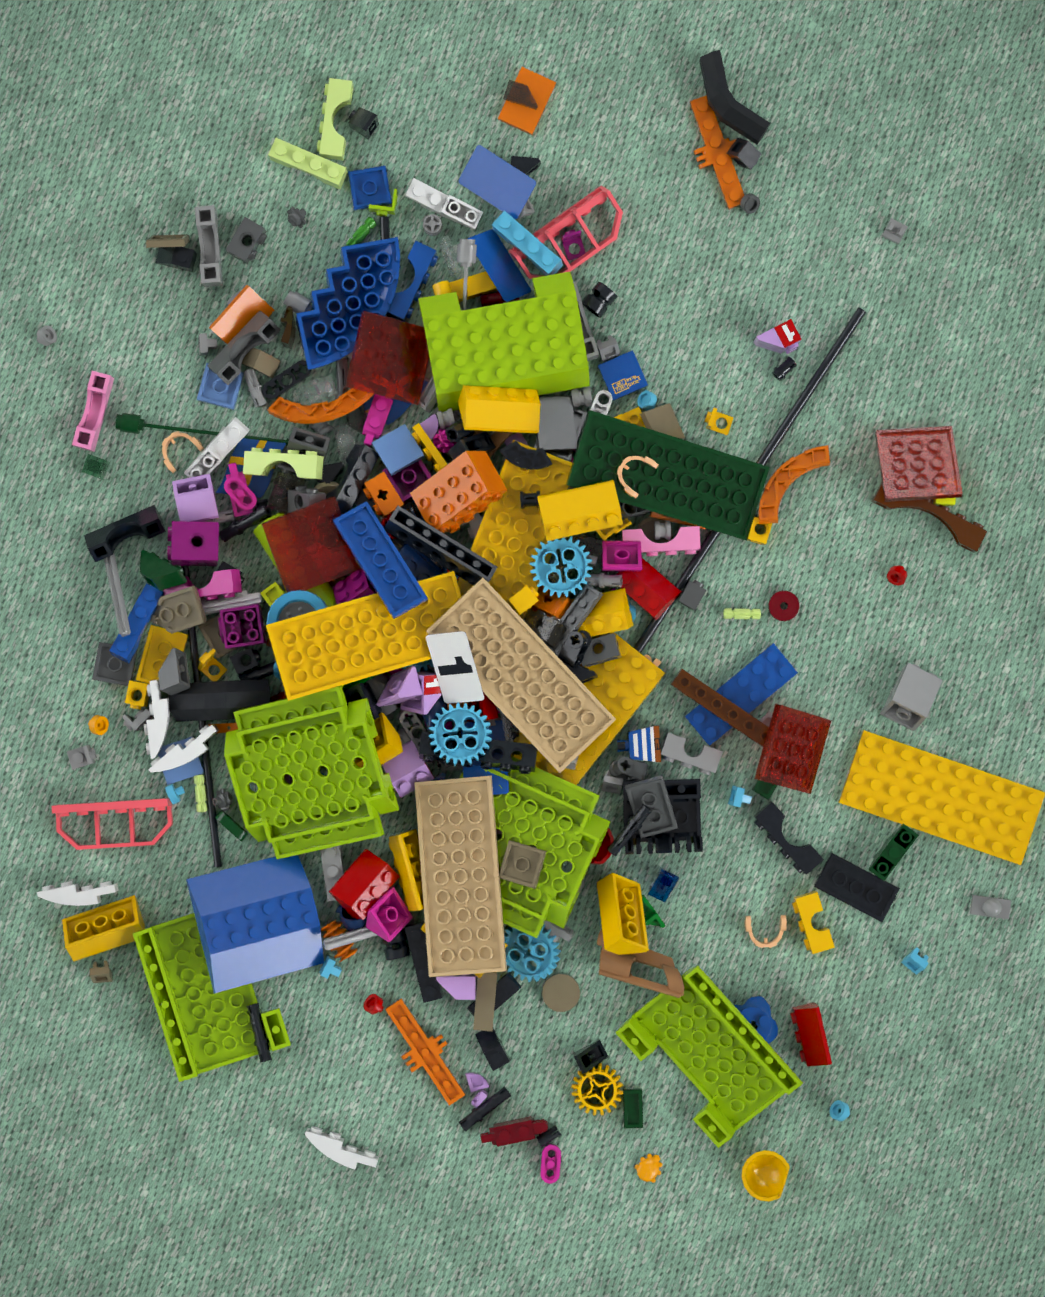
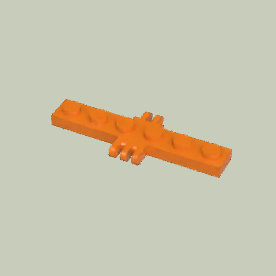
M707 95L690 101V105L705 144L704 147L694 150L695 155L703 154L696 158L697 162L705 160L704 163L699 165V168L703 169L711 165L713 166L728 210L740 206V202L745 195L732 159L727 154L735 140L724 139L716 115L708 104Z
M402 998L385 1009L411 1048V1050L401 1056L403 1060L409 1056L411 1057L405 1063L407 1066L415 1063V1066L409 1069L411 1073L423 1066L449 1106L465 1096V1092L439 1055L443 1052L442 1048L448 1044L446 1040L438 1044V1041L443 1038L442 1034L436 1038L433 1035L428 1038Z

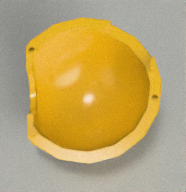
M763 1150L756 1152L746 1160L742 1167L741 1178L744 1187L757 1200L769 1202L779 1199L782 1195L790 1166L783 1156L774 1151Z

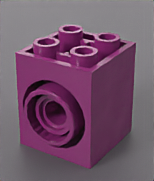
M172 521V527L168 526V541H171V546H167V560H171L173 566L217 567L219 522ZM198 541L202 545L199 547H195L192 545V543Z
M256 604L219 610V630L221 641L225 644V649L267 643L261 605Z

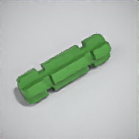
M368 217L364 222L365 224L358 228L352 235L353 238L346 242V245L350 246L361 243L370 233V229L376 226V221Z

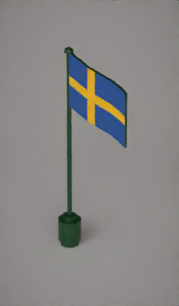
M122 413V415L117 414L116 430L125 433L139 434L140 430H144V427L216 436L220 433L147 424L144 419H141V415ZM245 435L235 447L228 464L236 463L238 472H241L244 466V451H251V448H262L263 452H269V449H280L282 453L285 445L288 446L289 439L282 440ZM229 466L220 487L215 493L227 494L224 484L227 480L226 475L230 474ZM275 466L271 469L268 476L244 474L247 487L255 494L256 498H262L265 494Z

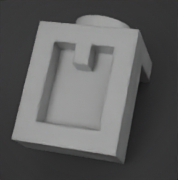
M141 709L134 716L135 720L127 714H124L122 718L125 720L123 722L129 730L139 731L147 723L146 720L151 719L154 715H150L149 709Z
M90 745L67 751L72 770L94 764V759L97 758L95 749L91 748Z

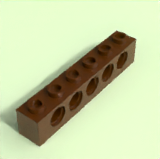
M683 669L679 670L670 684L767 750L778 735L777 732Z

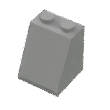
M908 663L902 669L880 714L915 731L927 718L943 680L933 673L922 670L915 664Z

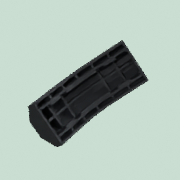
M720 50L701 56L699 62L708 104L722 123L758 145L767 132L770 122L735 100L728 89Z
M267 679L190 683V689L169 695V711L176 722L235 719L233 713L235 711L270 703V689Z

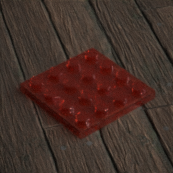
M362 311L345 387L418 405L429 361L424 327Z
M952 426L876 430L875 438L884 502L962 497L963 493Z
M334 496L261 523L286 593L296 590L305 591L361 569L333 523L334 519L341 516Z
M775 704L754 779L811 794L832 720Z

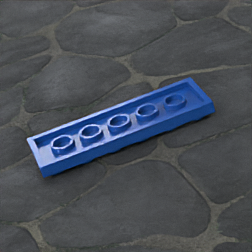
M367 501L333 520L334 525L393 619L427 601L426 594Z
M773 643L718 688L716 692L747 713H750L798 672ZM701 705L695 707L685 716L709 746L732 728V726Z

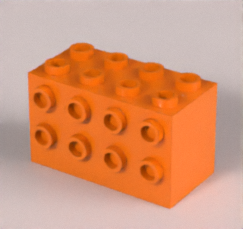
M465 451L410 494L427 524L442 533H454L460 529L461 524L473 520L476 513L485 511L491 502L500 500L503 497L502 494L508 490L486 451Z

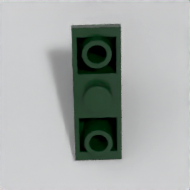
M144 549L141 551L140 573L149 585L158 590H164L187 582L181 567L178 565L173 566L165 558L160 559L154 552L149 553Z
M903 823L877 852L868 870L885 881L919 835Z

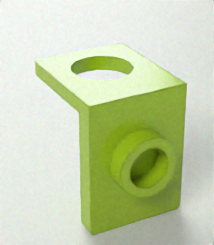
M394 189L392 207L369 204V212H376L377 216L395 215L398 190Z

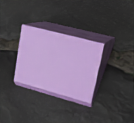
M411 666L392 674L376 705L381 707L399 704L422 695L416 667Z

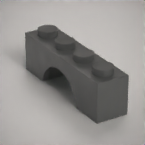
M259 311L207 367L224 383L229 385L241 373V363L245 355L260 344H268L281 329L268 316Z

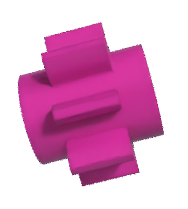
M438 430L439 434H435L433 437V444L438 448L439 452L448 453L457 442L451 443L447 439L446 430Z

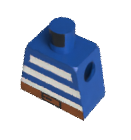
M659 725L629 731L628 740H617L618 752L629 751V758L634 760L661 762Z

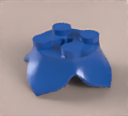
M762 996L751 997L743 1005H734L749 1023L755 1021L756 1031L768 1044L777 1037L778 1025L772 1019L770 1006Z

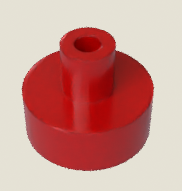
M901 565L891 567L887 573L888 581L898 586L903 585L908 576L905 568Z
M376 994L369 995L364 1002V1010L372 1015L378 1012L381 1013L384 1009V1006H382L383 1000Z

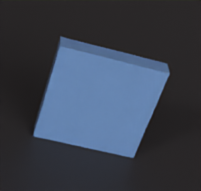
M206 363L197 400L234 410L244 373L241 372L227 385L207 367L209 363Z
M405 424L372 442V446L391 476L425 457Z
M192 737L162 746L158 757L162 758L167 754L165 750L172 744L175 746L181 744L186 748L184 744ZM200 757L183 766L163 771L167 785L202 774L204 769Z

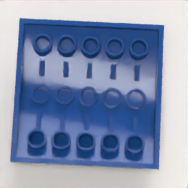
M298 855L276 859L275 856L186 879L214 993L324 963L319 917L311 886Z

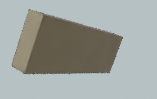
M496 972L484 973L480 979L477 978L473 1030L493 1031L497 983Z

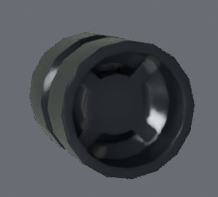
M598 281L592 289V294H588L582 301V304L595 316L601 318L607 311L606 306H611L617 295L605 284Z
M405 928L390 942L381 938L382 944L386 945L384 949L386 960H394L411 955L409 945L405 943L407 939ZM399 943L400 947L392 948V945Z

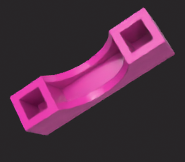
M240 569L214 571L209 584L201 589L197 588L200 599L206 597L207 600H216L219 595H224V598L235 597V593H242ZM185 576L187 579L185 584L164 589V596L194 585L189 577Z

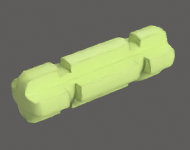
M725 608L723 610V618L760 619L761 610H732V608Z
M204 775L194 776V784H196L195 797L196 802H198L196 808L199 813L208 810L205 803L207 797Z

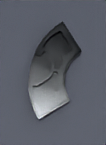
M514 441L500 449L502 455L509 462L524 469L536 470L552 465L543 447L536 450L526 449L517 441Z

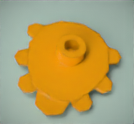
M648 1154L647 1158H640L641 1162L639 1165H635V1169L641 1180L655 1183L657 1175H661L659 1168L663 1164L659 1162V1155L655 1154L652 1157L651 1154Z

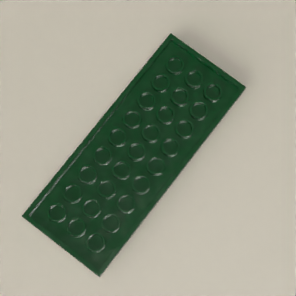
M589 410L566 485L579 488L614 480L620 502L747 541L770 467ZM628 456H640L643 458L647 456L659 464L657 469L640 460H631L626 463L629 469L623 468L622 470L624 482L639 494L635 499L623 490L624 487L618 479L617 469L623 462L622 460Z

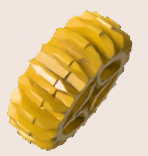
M599 1063L597 1069L593 1067L584 1074L579 1070L577 1073L580 1078H573L578 1083L571 1085V1088L577 1089L572 1092V1096H578L574 1099V1102H581L579 1109H583L586 1106L585 1113L587 1114L590 1109H593L592 1113L594 1116L596 1115V1110H600V1114L604 1115L603 1109L605 1108L610 1113V1105L614 1108L617 1107L614 1100L621 1101L617 1094H623V1090L617 1088L622 1087L623 1083H616L620 1079V1075L613 1077L616 1070L612 1069L608 1072L609 1065H606L603 1070L602 1063ZM601 1074L609 1079L597 1081L593 1075ZM588 1078L591 1086L582 1094V1084ZM593 1082H594L595 1085H597L598 1087H603V1089H600V1090H601V1096H600L599 1093H597V1091H594V1092L592 1091V1090H594V1084H593ZM613 1084V1093L606 1100L604 1092ZM596 1097L600 1100L601 1104H593L586 1099Z

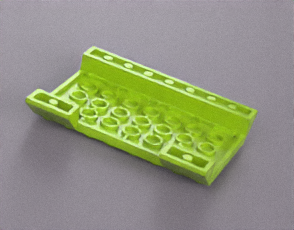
M570 272L532 278L535 298L461 311L457 292L418 298L435 385L438 411L446 412L450 408H452V411L460 410L458 399L463 385L536 389L538 395L590 386L589 366L576 290Z
M194 913L133 933L179 1082L258 1055L257 1046L254 1045L255 1038L247 1005L258 1003L253 985L250 983L218 993L213 992ZM280 1008L264 1012L260 1011L266 1037L269 1039V1050L275 1051L290 1046L291 1043Z
M695 966L681 975L684 984L683 996L677 998L664 993L657 994L636 1011L615 1033L640 1061L655 1051L658 1045L664 1050L709 1101L695 1115L693 1120L719 1148L733 1137L736 1130L785 1093L788 1095L792 1093L803 1082L699 966Z

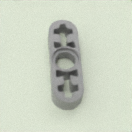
M401 710L399 712L400 723L419 751L421 736L416 738L412 736V732L416 728H420L424 732L427 731L416 713ZM404 715H411V720L414 724L410 726L407 719L403 720L405 718Z

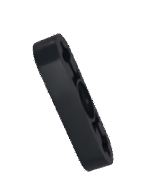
M298 361L265 383L262 388L263 395L269 400L278 398L308 378L312 373V369L308 370L307 368L306 374L299 373L297 375L299 379L296 380L291 371L294 369L296 373L300 370V365L307 366L306 361ZM290 375L293 379L290 385L282 384L283 376ZM278 380L280 386L284 389L280 391L278 387L274 390L275 394L273 396L271 394L267 395V388L269 386L272 388L276 387L277 384L275 382Z

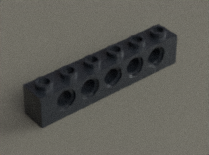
M400 506L396 507L384 527L385 531L449 571H454L457 576L472 585H475L481 578H484L489 583L498 568Z
M422 731L419 758L427 763L441 761L442 764L453 765V760H450L447 764L446 756L440 759V753H434L437 746H431L430 743L435 739H429V735L434 733ZM444 734L443 737H448V736H453V735ZM468 739L465 745L472 748L476 745V741ZM450 740L446 744L448 749H454L457 746L454 740ZM492 740L491 742H486L489 745V749H482L485 755L479 757V761L472 758L471 765L466 760L463 766L473 767L475 765L486 770L500 768L504 772L518 770L522 774H530L535 772L538 750L533 744ZM494 753H501L503 755L500 759L492 757ZM514 755L522 757L518 762L513 761L511 758Z

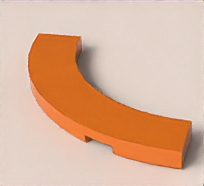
M357 382L350 390L331 402L325 401L311 405H301L279 396L267 410L269 414L288 422L301 424L322 423L354 411L374 394L372 390Z
M828 445L808 449L804 453L790 458L775 471L766 484L760 500L759 525L778 523V511L782 497L797 478L815 468L830 465Z

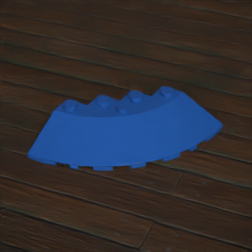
M398 237L341 247L340 255L343 266L326 269L325 276L328 288L311 291L312 311L296 313L297 328L308 370L323 367L347 356L361 346L381 324L391 306L399 279L400 249Z

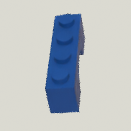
M415 240L407 257L415 270L414 281L406 290L395 293L387 312L388 315L403 322L406 321V318H411L414 308H412L414 301L418 302V298L422 294V291H420L422 284L426 285L429 280L430 274L428 272L430 267H435L438 256H436L437 251Z
M146 583L128 616L131 633L125 637L118 634L109 650L113 656L130 663L138 649L141 636L152 615L155 613L159 598L164 596L163 591Z

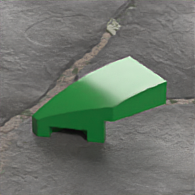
M643 894L642 902L645 925H655L664 928L666 925Z

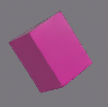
M602 541V571L642 570L641 541Z
M391 887L368 910L366 928L387 942H390L413 918L394 887Z

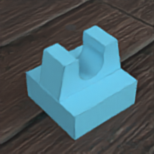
M732 786L728 804L741 807L742 802L750 804L752 796L745 795L744 788Z
M917 947L901 962L916 975L927 967L929 958L927 955L921 958L918 955L920 949Z
M329 955L326 956L319 971L322 977L328 979L330 974L339 977L342 970L335 965V958Z

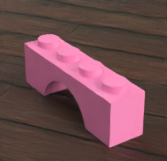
M96 371L91 372L87 387L86 406L83 417L75 431L72 442L73 446L95 452L114 378L111 375Z
M699 526L680 527L676 537L667 543L650 541L644 535L642 529L622 530V541H641V553H646V556H658V552H665L666 556L677 555L679 551H685V555L696 554V551L701 549Z

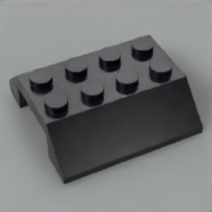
M700 779L664 780L678 828L644 838L640 837L637 829L625 844V855L634 854L633 845H636V854H641L642 846L640 842H648V854H653V844H655L656 854L672 853V844H674L675 853H679V841H686L687 852H692L691 843L694 845V852H703ZM623 781L624 827L629 822L630 816H634L625 785L639 781Z

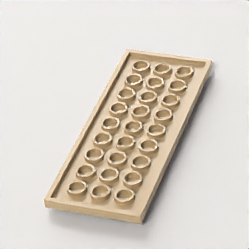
M481 578L426 630L429 635L460 631L466 633L483 693L559 773L616 720L484 578Z
M492 776L414 782L429 977L507 971Z

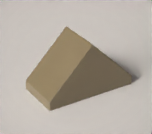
M253 348L245 355L241 364L273 379L281 361L262 350Z

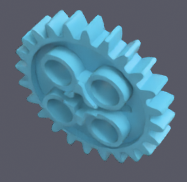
M572 536L568 540H565V537L559 540L547 541V544L540 542L542 548L535 547L538 554L531 555L535 562H530L529 564L535 566V569L530 570V573H536V576L532 579L533 581L539 580L537 587L543 585L544 593L549 589L550 596L557 592V596L560 598L561 593L564 592L565 596L568 597V591L575 595V588L582 590L580 584H588L584 578L591 577L587 570H592L593 567L588 566L587 563L592 562V559H586L590 552H583L586 546L581 545L579 547L580 540L578 539L573 543ZM557 549H560L562 563L566 564L563 567L565 583L562 582L560 569L556 568L559 565ZM568 549L574 552V557L570 560L565 559L563 556L564 552ZM552 553L555 555L553 563L545 562L544 557L546 554ZM574 568L577 570L578 575L576 578H568L567 572L569 569ZM556 572L559 575L556 582L548 580L550 573Z
M459 702L456 704V708L449 704L448 711L442 708V715L436 713L438 721L432 720L435 727H429V730L434 732V734L429 735V739H435L430 745L437 746L434 753L441 752L439 758L442 759L446 756V763L448 764L450 760H453L454 766H456L458 761H461V765L464 766L466 760L471 765L472 758L479 761L478 754L484 756L485 753L482 749H489V745L486 742L492 741V738L487 736L492 734V730L486 729L490 726V722L484 723L487 716L480 717L481 709L474 712L475 706L473 705L468 709L467 703L464 704L463 708H460ZM467 720H473L475 725L472 728H466L464 723ZM448 721L455 723V727L452 730L445 728V724ZM459 730H462V732L464 733L462 738H459L458 735L454 734H458ZM475 731L478 732L477 735L467 734V733H472V732H475ZM444 734H453V736L443 737ZM468 739L476 741V745L472 748L467 747L465 744ZM454 740L457 746L454 749H448L446 747L448 741Z
M545 924L538 938L532 937L513 927H508L506 929L507 933H504L505 943L508 945L505 949L506 964L510 967L507 972L509 973L513 970L514 977L518 974L521 975V981L525 977H527L528 982H531L533 977L536 982L540 977L545 979L547 974L550 975L553 972L552 969L557 967L555 962L560 960L556 955L561 950L555 949L559 942L553 941L556 935H549L551 929L544 930ZM522 935H526L529 941H525ZM539 945H542L545 951H541ZM514 950L519 952L520 957L514 954ZM530 961H534L537 967L532 966Z

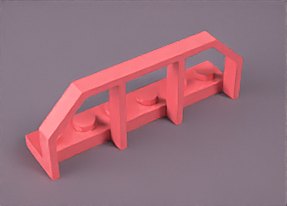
M601 185L532 235L543 244H545L544 242L547 239L550 241L565 265V268L558 273L571 272L617 239L623 211L610 190ZM608 197L616 210L612 232L609 237L597 244L581 216L589 214L591 208L603 204ZM577 220L593 248L569 264L554 237L559 235L560 230L564 227L572 226ZM513 247L508 251L529 279L544 276L529 272L522 261L526 256L519 249Z
M169 798L58 804L51 806L52 813H56L57 833L77 850L155 845L173 825L172 802ZM167 806L168 823L152 841L136 842L134 809L135 812H144L146 808L154 807V811L166 810L165 807ZM128 809L130 842L101 844L100 814H108V810H115V813H127ZM88 811H94L95 845H79L62 830L61 817L69 816V812H77V816L89 815Z

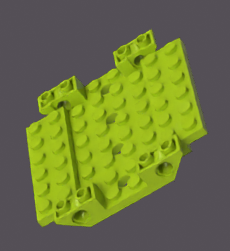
M341 685L287 701L286 698L233 712L238 729L226 732L224 757L245 828L258 842L268 840V843H272L276 859L384 835L379 813L381 815L398 811L399 806L389 772L383 774L373 740V738L378 736L367 698L349 702L347 706ZM357 757L363 760V767L356 765L355 759ZM320 766L327 768V775L320 773ZM285 774L291 775L293 779L292 784L285 781ZM251 782L257 785V792L250 789Z
M512 757V758H511V759H512L513 761H515V762L520 761L519 759H517V758H515V757ZM535 767V772L530 774H522L518 770H511L508 772V776L494 769H484L486 772L489 771L509 782V792L507 794L493 795L496 829L502 832V838L497 841L499 872L509 840L528 846L534 845L538 849L547 851L536 889L500 878L503 923L535 938H538L545 920L565 928L580 894L578 890L593 857H596L611 823V821L593 814L600 795ZM565 861H569L572 864V870L568 873L562 869Z

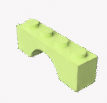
M329 78V84H325L324 95H327V100L322 105V114L325 115L324 122L321 121L319 133H322V138L317 142V152H320V157L344 161L346 140L336 132L333 121L336 113L342 107L351 105L354 86L352 81Z
M275 138L268 154L270 160L288 168L291 167L304 171L337 189H341L348 173L346 167L278 138Z
M251 448V451H244L243 474L268 476L275 465L287 462L294 468L298 478L322 480L324 456H318L317 452L306 451V455L299 454L297 450H288L287 453H281L280 449H269V452H263L262 448Z

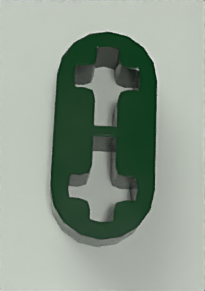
M221 810L215 818L240 841H243L248 836L247 831L226 812Z

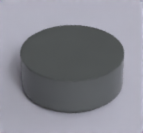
M752 193L746 194L740 202L741 209L748 214L756 212L760 206V199Z

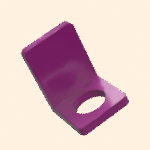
M570 230L564 233L562 243L567 259L570 261L584 255L586 252L581 239V230ZM574 243L580 247V252L575 255L569 252V246Z

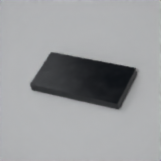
M833 853L829 855L814 884L815 888L880 922H883L900 889Z

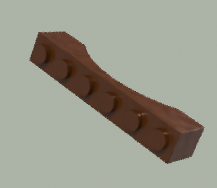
M891 479L881 481L871 502L887 510L912 508L929 513L948 528L957 545L973 553L978 551L987 533L983 529V525L977 522L972 524L966 521L967 517L959 513L954 515L949 512V508L941 504L936 506L932 504L931 499L925 496L920 498L914 495L915 491L907 487L902 489L897 486V482Z

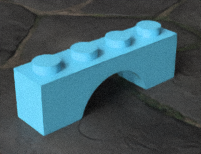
M503 211L493 222L494 232L507 243L519 249L544 275L556 274L563 266L562 260L506 211Z

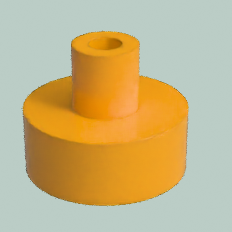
M95 715L89 720L88 725L93 734L103 735L108 730L109 722L106 717Z

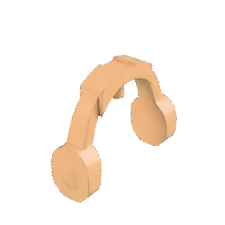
M179 431L171 433L169 437L164 439L162 454L165 460L163 462L168 470L172 473L177 471L167 455L169 443L172 442L174 445L176 443L175 438L184 437L190 440L201 452L204 447L198 439Z
M628 456L622 460L623 462L617 469L618 479L624 487L623 490L635 499L639 494L624 482L622 470L623 468L629 469L626 463L631 460H640L657 469L659 464L647 456L645 458Z
M781 915L778 936L771 942H768V938H764L763 943L753 936L751 916H745V930L749 933L755 945L760 948L776 946L787 928L786 915Z

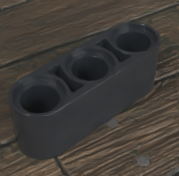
M510 972L505 974L496 983L494 1011L521 988V985ZM476 1000L467 1007L473 1016L475 1014Z

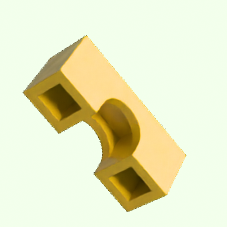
M813 891L794 897L795 902L792 903L795 914L798 913L800 917L798 926L800 931L805 933L806 939L803 941L806 950L816 954L835 948L830 930L827 927L814 929L811 924L812 916L817 912L823 911L818 892Z

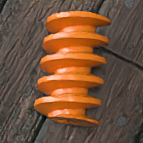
M334 920L323 926L321 931H326L323 938H330L344 934L347 929L339 928L342 922ZM350 943L330 951H337L334 958H341L339 961L341 962L354 955L358 949H351L354 943Z

